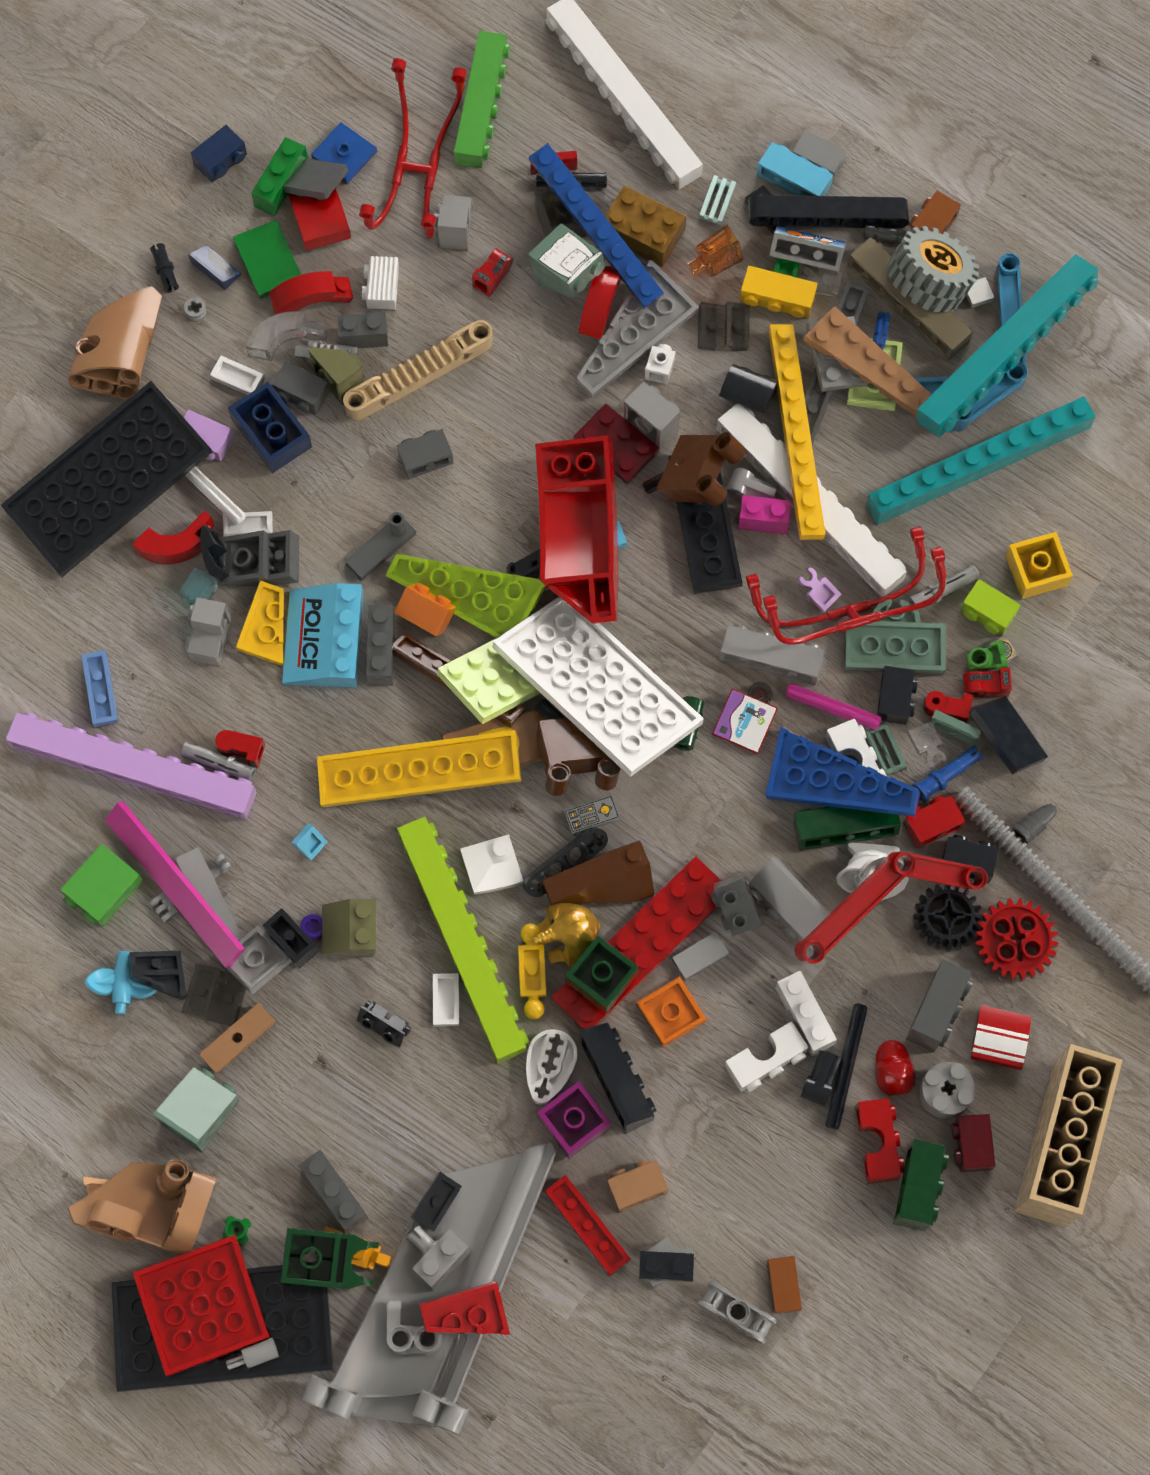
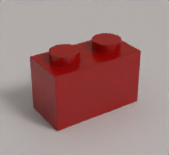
M942 795L929 802L930 805L924 808L917 806L915 817H905L903 824L917 849L963 827L965 819L952 795L945 798Z

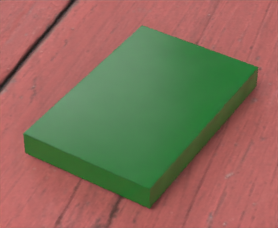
M277 220L233 236L234 243L260 299L269 296L270 291L282 282L302 275Z

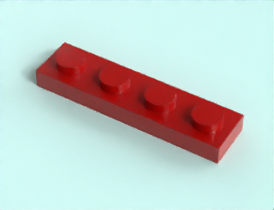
M566 1175L545 1190L546 1195L609 1276H612L631 1260Z

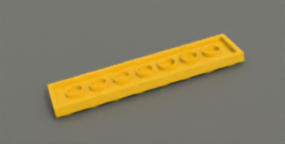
M515 730L317 757L320 805L322 807L521 781L518 740Z

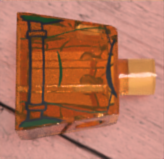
M728 224L696 246L698 258L687 265L694 276L706 270L710 277H714L742 262L744 259L740 242Z

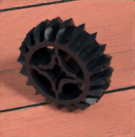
M936 884L934 887L935 892L928 888L925 891L927 896H919L918 900L920 903H916L914 909L918 912L913 914V919L920 922H917L914 928L917 930L923 929L919 937L924 938L928 936L929 938L926 942L928 946L934 941L937 943L935 946L936 950H940L941 946L945 945L946 952H950L953 945L959 951L961 943L967 947L970 945V939H976L978 935L975 931L981 930L982 927L978 921H982L983 915L977 914L981 910V905H973L977 899L976 896L967 897L969 889H965L961 893L958 887L952 890L951 886L945 885L943 890L940 884ZM944 899L942 909L928 912V907L932 903ZM953 901L959 903L965 911L956 909ZM946 910L949 913V917L952 918L949 926L947 918L944 916ZM968 922L967 928L963 932L952 935L954 925ZM931 924L939 925L942 928L943 934L936 931Z

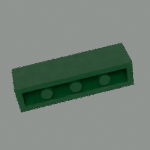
M829 806L815 810L810 808L802 809L794 813L793 823L799 851L899 835L901 827L900 817L896 814Z

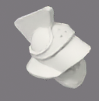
M849 843L847 849L853 857L849 860L848 866L837 875V884L845 891L852 893L886 860L890 853L900 852L899 847ZM898 859L897 865L900 870L903 868L904 863ZM905 877L882 900L896 896L903 891L909 878Z

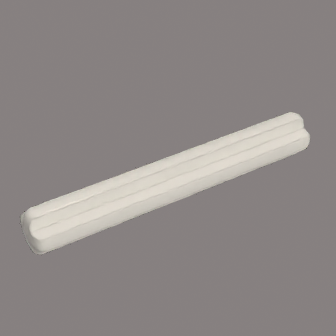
M194 467L185 475L234 524L239 525L245 520V513L197 467Z

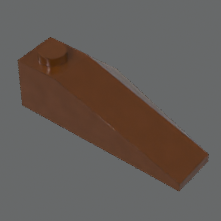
M640 840L616 848L542 880L551 905L560 903L581 905L582 903L607 904L617 902L632 904L655 895L650 862Z

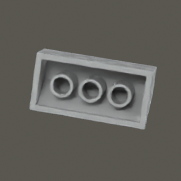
M775 856L770 858L749 882V888L755 902H761L767 908L766 912L769 917L775 922L779 921L785 927L783 930L786 935L793 941L795 939L798 942L803 940L829 915L821 904ZM841 940L832 949H834L841 942ZM811 945L806 949V955L810 958L814 952Z

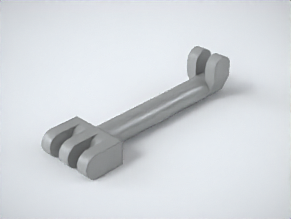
M221 854L215 858L217 865L210 869V872L215 879L222 873L230 870L232 866L224 855ZM164 892L149 902L152 907L162 902V905L155 912L161 915L168 911V913L161 917L163 923H167L179 915L175 905Z

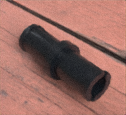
M156 244L158 249L153 245L150 250L156 263V273L160 275L164 291L166 293L173 292L171 287L176 291L179 285L173 272V262L169 261L165 244Z

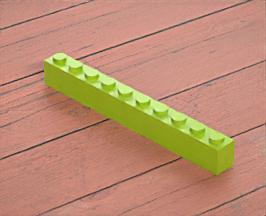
M424 816L398 827V835L497 1063L500 1064L527 1052L525 1045L529 1043L524 1029H518L515 1022L519 1019L513 1005L508 1006L505 997L509 996L503 982L498 983L495 977L498 969L493 958L488 960L485 954L488 947L484 937H478L474 929L478 927L477 921L473 913H467L464 905L468 904L463 890H457L455 882L458 881L453 867L448 868L445 860L448 859V855L443 844L438 846L435 840L438 833L434 823L428 824Z

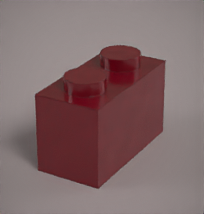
M990 1114L958 1116L955 1119V1123L951 1125L952 1138L957 1139L958 1150H954L956 1166L960 1165V1172L993 1170L996 1164Z

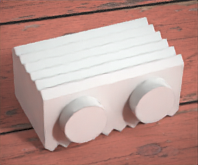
M370 256L369 265H364V279H367V286L362 287V300H366L367 308L396 310L399 275L397 257Z

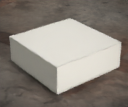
M986 277L976 280L966 295L971 308L992 302L995 298Z

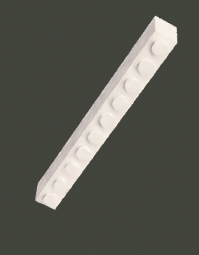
M560 0L548 7L546 19L548 28L552 32L555 31L562 46L564 48L568 47L576 64H581L585 69L587 78L591 82L594 81L601 96L611 102L615 114L621 115L625 120L627 129L631 133L634 132L641 147L650 152L654 164L664 170L669 183H674L678 190L701 177L702 162L574 0Z
M737 403L717 420L716 430L720 434L729 432L746 449L744 458L768 483L778 486L777 492L785 500L791 501V506L795 509L784 442L781 440L777 441L771 435L769 427L764 423H760L750 408ZM817 477L826 533L824 540L881 597L886 596L904 581L907 573L904 564L899 559H894L888 553V548L882 542H877L871 536L869 528L864 524L860 525L855 520L852 511L847 507L844 508L838 502L836 495L830 490L827 491Z

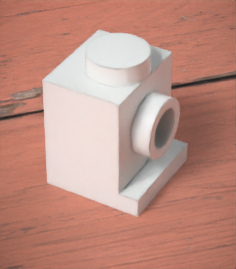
M659 344L658 347L652 346L645 368V380L668 385L675 362L676 351H672V348L666 344Z

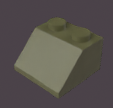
M310 348L308 351L313 372L318 377L328 381L330 392L343 405L345 393L364 382L365 376L361 369L363 368L362 363L355 355L352 357L347 350Z
M347 899L322 905V956L373 957L376 950V899Z

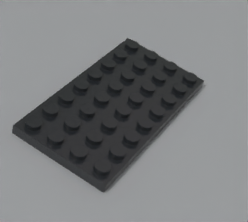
M150 381L3 502L1 507L58 574L63 577L213 451L156 385Z
M307 1262L306 1264L312 1265L313 1262ZM282 1265L247 1268L269 1336L275 1342L279 1357L251 1368H247L246 1364L229 1370L226 1361L243 1355L240 1349L167 1377L165 1376L135 1280L111 1282L117 1392L334 1370L328 1287L281 1283Z

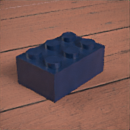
M266 382L228 407L231 420L272 474L312 448L310 435L269 382Z

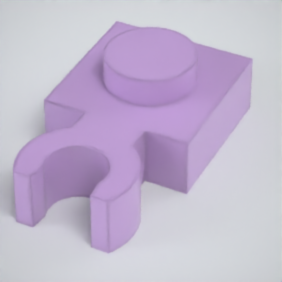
M809 567L806 569L810 575L809 581L804 580L802 576L798 577L797 581L802 586H808L810 590L805 595L822 612H825L842 594L826 577L818 580L816 571Z

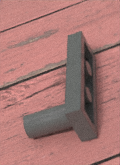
M400 512L392 513L389 518L390 522L345 560L346 566L361 581L416 535V530L404 519L403 514Z

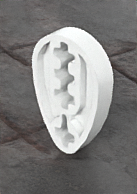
M555 1029L545 1030L536 1035L530 1043L526 1059V1076L532 1100L536 1104L546 1105L558 1096L567 1085L576 1066V1044L563 1031ZM558 1036L560 1037V1042L564 1044L563 1046L558 1045L557 1054L560 1057L554 1058L553 1066L557 1069L556 1071L551 1070L550 1074H547L542 1065H547L549 1062V1056L546 1055V1052L552 1051V1043L549 1040H554ZM544 1080H547L546 1091L550 1094L549 1096L544 1095L543 1099H540L535 1090H540Z

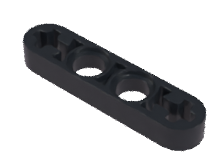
M597 827L586 829L529 873L523 881L524 891L533 897H541L546 894L542 881L538 884V890L530 889L533 886L532 881L542 880L544 878L541 875L542 872L547 878L551 877L549 869L554 863H559L561 865V872L590 860L607 845L608 836L606 832ZM592 834L600 835L598 837V844L590 843L593 840ZM583 841V843H585V844H588V843H590V844L585 847V846H583V845L581 844V842ZM579 847L581 857L577 861H572L569 853L573 848Z

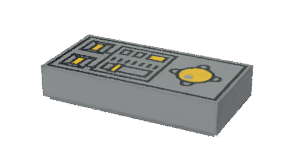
M612 795L564 810L572 836L582 833L590 827L598 828L620 820Z

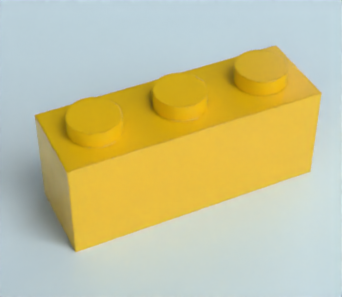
M748 265L741 289L740 301L749 306H761L772 312H784L791 314L795 318L804 317L809 319L818 283Z

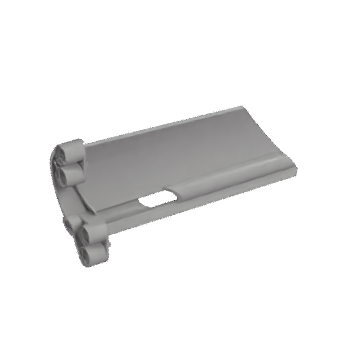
M553 1143L538 1145L526 1149L523 1153L444 1174L460 1184L462 1188L436 1230L431 1232L415 1220H412L332 1381L329 1382L312 1374L301 1399L302 1401L345 1419H349L350 1416L427 1427H439L460 1435L470 1408L456 1404V1401L483 1334L443 1333L442 1347L435 1354H396L390 1349L386 1340L388 1300H402L403 1325L422 1326L423 1322L418 1304L493 1281L498 1283L499 1291L501 1292L557 1153ZM417 1226H420L434 1241H438L450 1229L472 1251L436 1291L412 1269L424 1255L418 1247L407 1239L411 1232L418 1239H421L414 1231ZM399 1333L395 1337V1345L398 1347L406 1345L408 1335ZM426 1333L421 1339V1344L425 1347L433 1345L435 1335Z

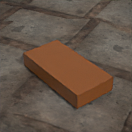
M795 1256L768 1259L775 1314L801 1311Z

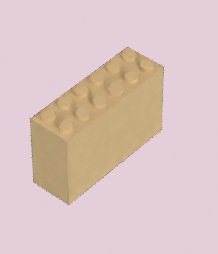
M1070 1044L1054 1061L1014 1212L1062 1227H1067L1083 1215L1122 1059Z

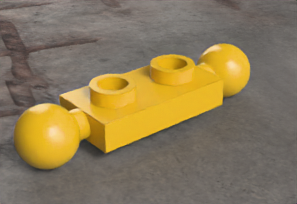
M528 923L520 931V936L526 945L518 946L520 997L528 998L529 1000L524 1006L525 1015L529 1019L536 1020L544 1014V1005L539 1000V997H547L544 944L538 946L531 944V939L541 932L539 927Z

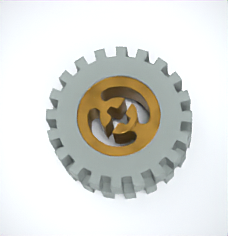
M921 226L920 230L915 227L905 234L889 260L887 270L890 272L888 276L890 279L895 280L893 285L896 289H902L901 295L912 298L910 302L916 305L919 302L922 304L923 309L928 310L932 307L934 312H940L941 309L944 312H949L951 308L955 310L978 278L979 273L977 271L979 267L978 264L974 263L976 259L974 255H968L969 249L966 245L960 246L959 243L961 241L956 237L953 240L949 238L950 234L945 231L941 234L937 228L932 227L929 231L927 226Z

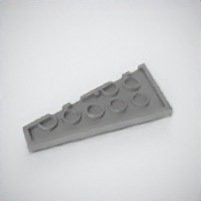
M651 259L646 266V270L664 294L645 309L632 293L627 296L610 323L606 334L602 336L596 350L589 357L577 377V383L592 398L650 352L652 346H657L699 311V306Z

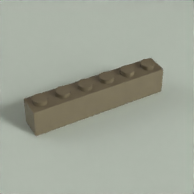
M870 237L850 254L848 266L950 360L969 343L972 335L970 326L965 321H960L954 315L952 309L949 312H944L943 309L940 312H934L932 307L926 310L922 308L921 303L918 302L915 305L910 302L912 300L911 297L901 295L902 289H896L893 285L895 280L890 279L888 276L890 271L887 270V265L891 256L886 252L881 243L875 242Z

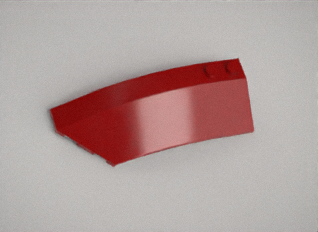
M607 435L536 443L540 521L539 580L591 624L617 622L618 530L612 442Z

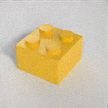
M1057 532L1010 544L1005 554L1021 600L1068 587L1073 577Z

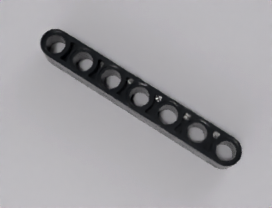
M755 195L748 199L749 223L753 226L865 228L868 225L875 226V228L898 229L909 225L908 201L902 197Z

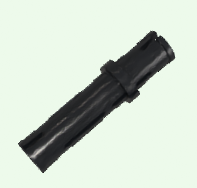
M536 172V187H549L542 176ZM607 172L572 173L582 187L607 188Z

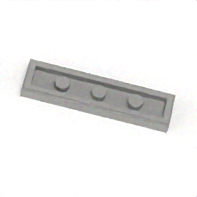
M199 847L176 857L175 859L185 877L237 940L240 941L243 937Z

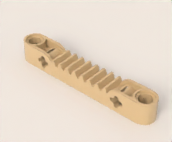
M484 320L475 321L451 334L445 341H441L437 347L433 345L429 351L424 350L422 355L419 356L417 354L413 360L408 359L404 365L400 363L396 369L391 368L389 373H382L381 376L370 378L348 390L343 397L346 415L352 420H362L488 351L493 345L491 325ZM479 334L486 335V337L482 339L476 338V336ZM355 402L361 403V405L358 407L351 406V404Z

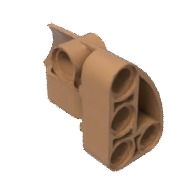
M151 286L131 293L96 313L91 318L81 340L76 344L75 355L68 376L69 384L78 389L128 400L138 392L148 346L151 345L162 295Z
M178 1159L171 1160L167 1165L131 1162L98 1189L69 1206L68 1211L75 1225L121 1241L133 1242L137 1240L182 1255L190 1252L195 1243L216 1177L196 1170H189L187 1164ZM169 1173H175L179 1178H173Z

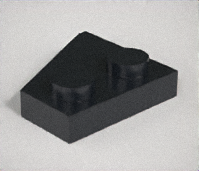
M181 951L129 952L130 980L179 1000H185L187 995Z

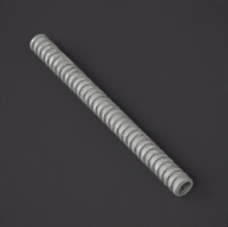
M970 787L963 788L954 797L955 803L959 805L958 808L960 810L963 809L965 811L964 814L966 816L969 815L970 820H974L977 827H982L981 831H986L988 833L986 836L988 838L992 837V842L994 844L998 843V848H1003L1005 850L1003 853L1005 855L1009 854V859H1014L1016 861L1015 865H1020L1022 867L1021 871H1026V876H1031L1033 878L1032 882H1037L1039 884L1038 887L1040 889L1043 888L1044 893L1049 894V898L1051 900L1054 899L1056 901L1055 904L1057 906L1060 905L1062 907L1061 910L1066 911L1067 916H1071L1074 923H1079L1078 927L1080 929L1083 927L1085 929L1084 933H1089L1091 935L1090 939H1095L1097 941L1095 944L1097 946L1101 945V950L1103 952L1106 950L1108 952L1107 956H1112L1114 958L1113 962H1118L1120 964L1119 968H1124L1126 970L1124 973L1126 975L1130 974L1132 976L1130 979H1135L1137 981L1136 985H1141L1143 987L1142 990L1144 992L1147 991L1150 997L1149 964L1147 962L1144 963L1142 957L1138 958L1136 956L1137 952H1132L1130 950L1131 946H1126L1124 944L1126 941L1124 939L1120 940V935L1118 933L1115 935L1113 933L1114 929H1109L1107 927L1108 923H1103L1101 921L1102 917H1097L1095 915L1096 911H1091V907L1089 905L1086 906L1084 904L1085 901L1083 899L1080 900L1078 898L1079 895L1077 893L1074 894L1073 889H1069L1066 882L1062 883V878L1060 876L1056 877V872H1051L1049 870L1050 866H1045V861L1043 859L1039 860V855H1034L1032 853L1033 849H1028V844L1022 843V838H1017L1015 836L1016 833L1014 831L1011 832L1010 827L1005 826V822L1003 820L1000 821L998 819L999 816L997 814L994 815L992 809H987L988 805L986 803L982 804V799H977L975 797L976 793L970 792Z

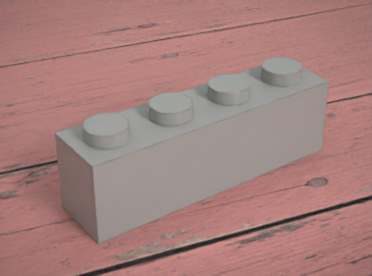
M734 624L733 626H727L719 660L816 685L825 650L820 649L818 645L813 643L784 644L769 632L762 630L755 632L748 630L743 625Z

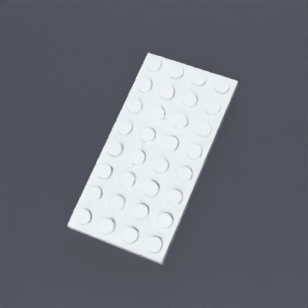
M560 597L493 641L492 648L630 777L703 724V717L600 623L591 624Z

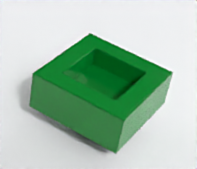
M777 258L773 272L797 278L800 263Z

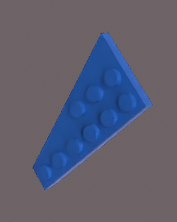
M780 727L765 793L767 799L915 817L920 795L917 788L893 777L889 778L880 774L869 766L867 768L847 756L823 745L819 746L812 743L807 738L801 735L797 736L789 732V730Z

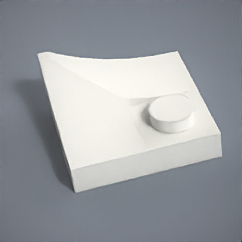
M509 834L460 849L474 895L499 891L523 884V878Z

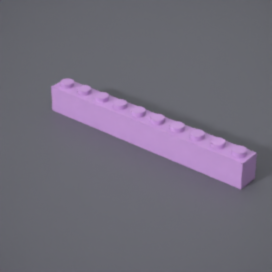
M16 712L6 737V741L11 748L244 820L248 818L257 792L252 782L247 779L238 778L235 780L228 778V774L218 770H214V773L195 763H190V766L183 764L181 760L173 756L163 758L157 756V753L150 749L143 748L142 751L133 748V745L124 741H119V744L114 743L108 737L101 734H96L95 736L88 735L85 730L78 727L69 729L63 727L62 723L52 719L46 722L40 720L35 714L25 712L23 715Z

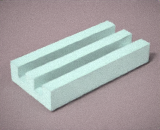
M713 176L699 214V219L722 225L736 187L735 181L730 183L725 178L721 180L718 179V176ZM716 185L720 187L710 214L706 215ZM725 188H728L729 190L719 217L715 218L714 216Z

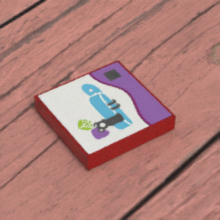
M732 688L712 735L759 754L778 708Z

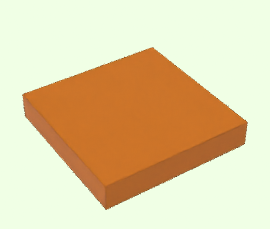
M680 976L636 1002V1006L662 1048L707 1022L706 1017Z

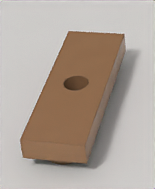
M258 1002L199 1055L216 1074H219L275 1025L276 1021ZM236 1036H242V1040L239 1043L234 1042Z

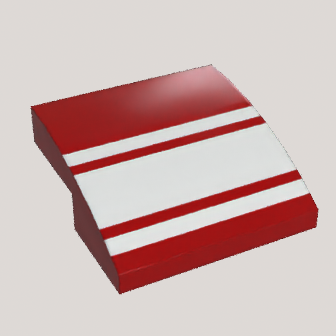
M980 1005L970 1059L1022 1070L1032 1016Z

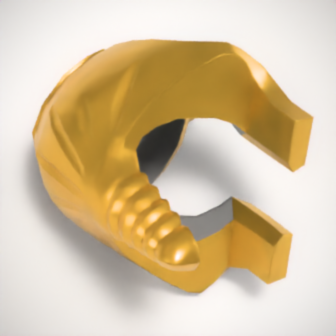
M571 903L549 905L545 908L547 917L543 922L537 924L541 932L531 939V944L538 946L556 941L563 942L565 946H560L547 952L548 958L552 965L558 962H566L569 967L573 966L597 937L601 924L593 912L585 906Z

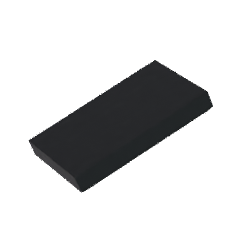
M1006 696L979 706L970 712L1012 775L1048 758Z

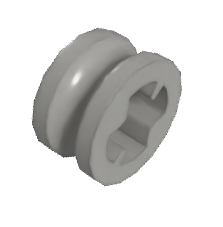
M193 297L186 301L184 310L189 320L199 322L206 317L207 310L202 299ZM193 306L199 309L198 313L192 311Z

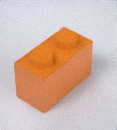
M416 583L406 586L394 613L434 636L443 634L456 607L450 604L451 601L442 595L435 596L430 593V589L423 584Z

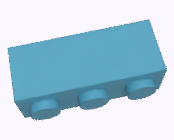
M772 142L758 162L757 176L793 195L825 196L831 188L833 174L824 167L812 164L805 157L790 152L783 145H777Z

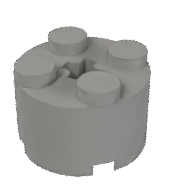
M952 1062L939 1063L930 1068L923 1077L918 1090L919 1100L922 1107L928 1113L939 1119H953L961 1115L973 1101L975 1084L972 1076L963 1065ZM944 1086L947 1089H951L952 1092L949 1096L947 1092L941 1091Z

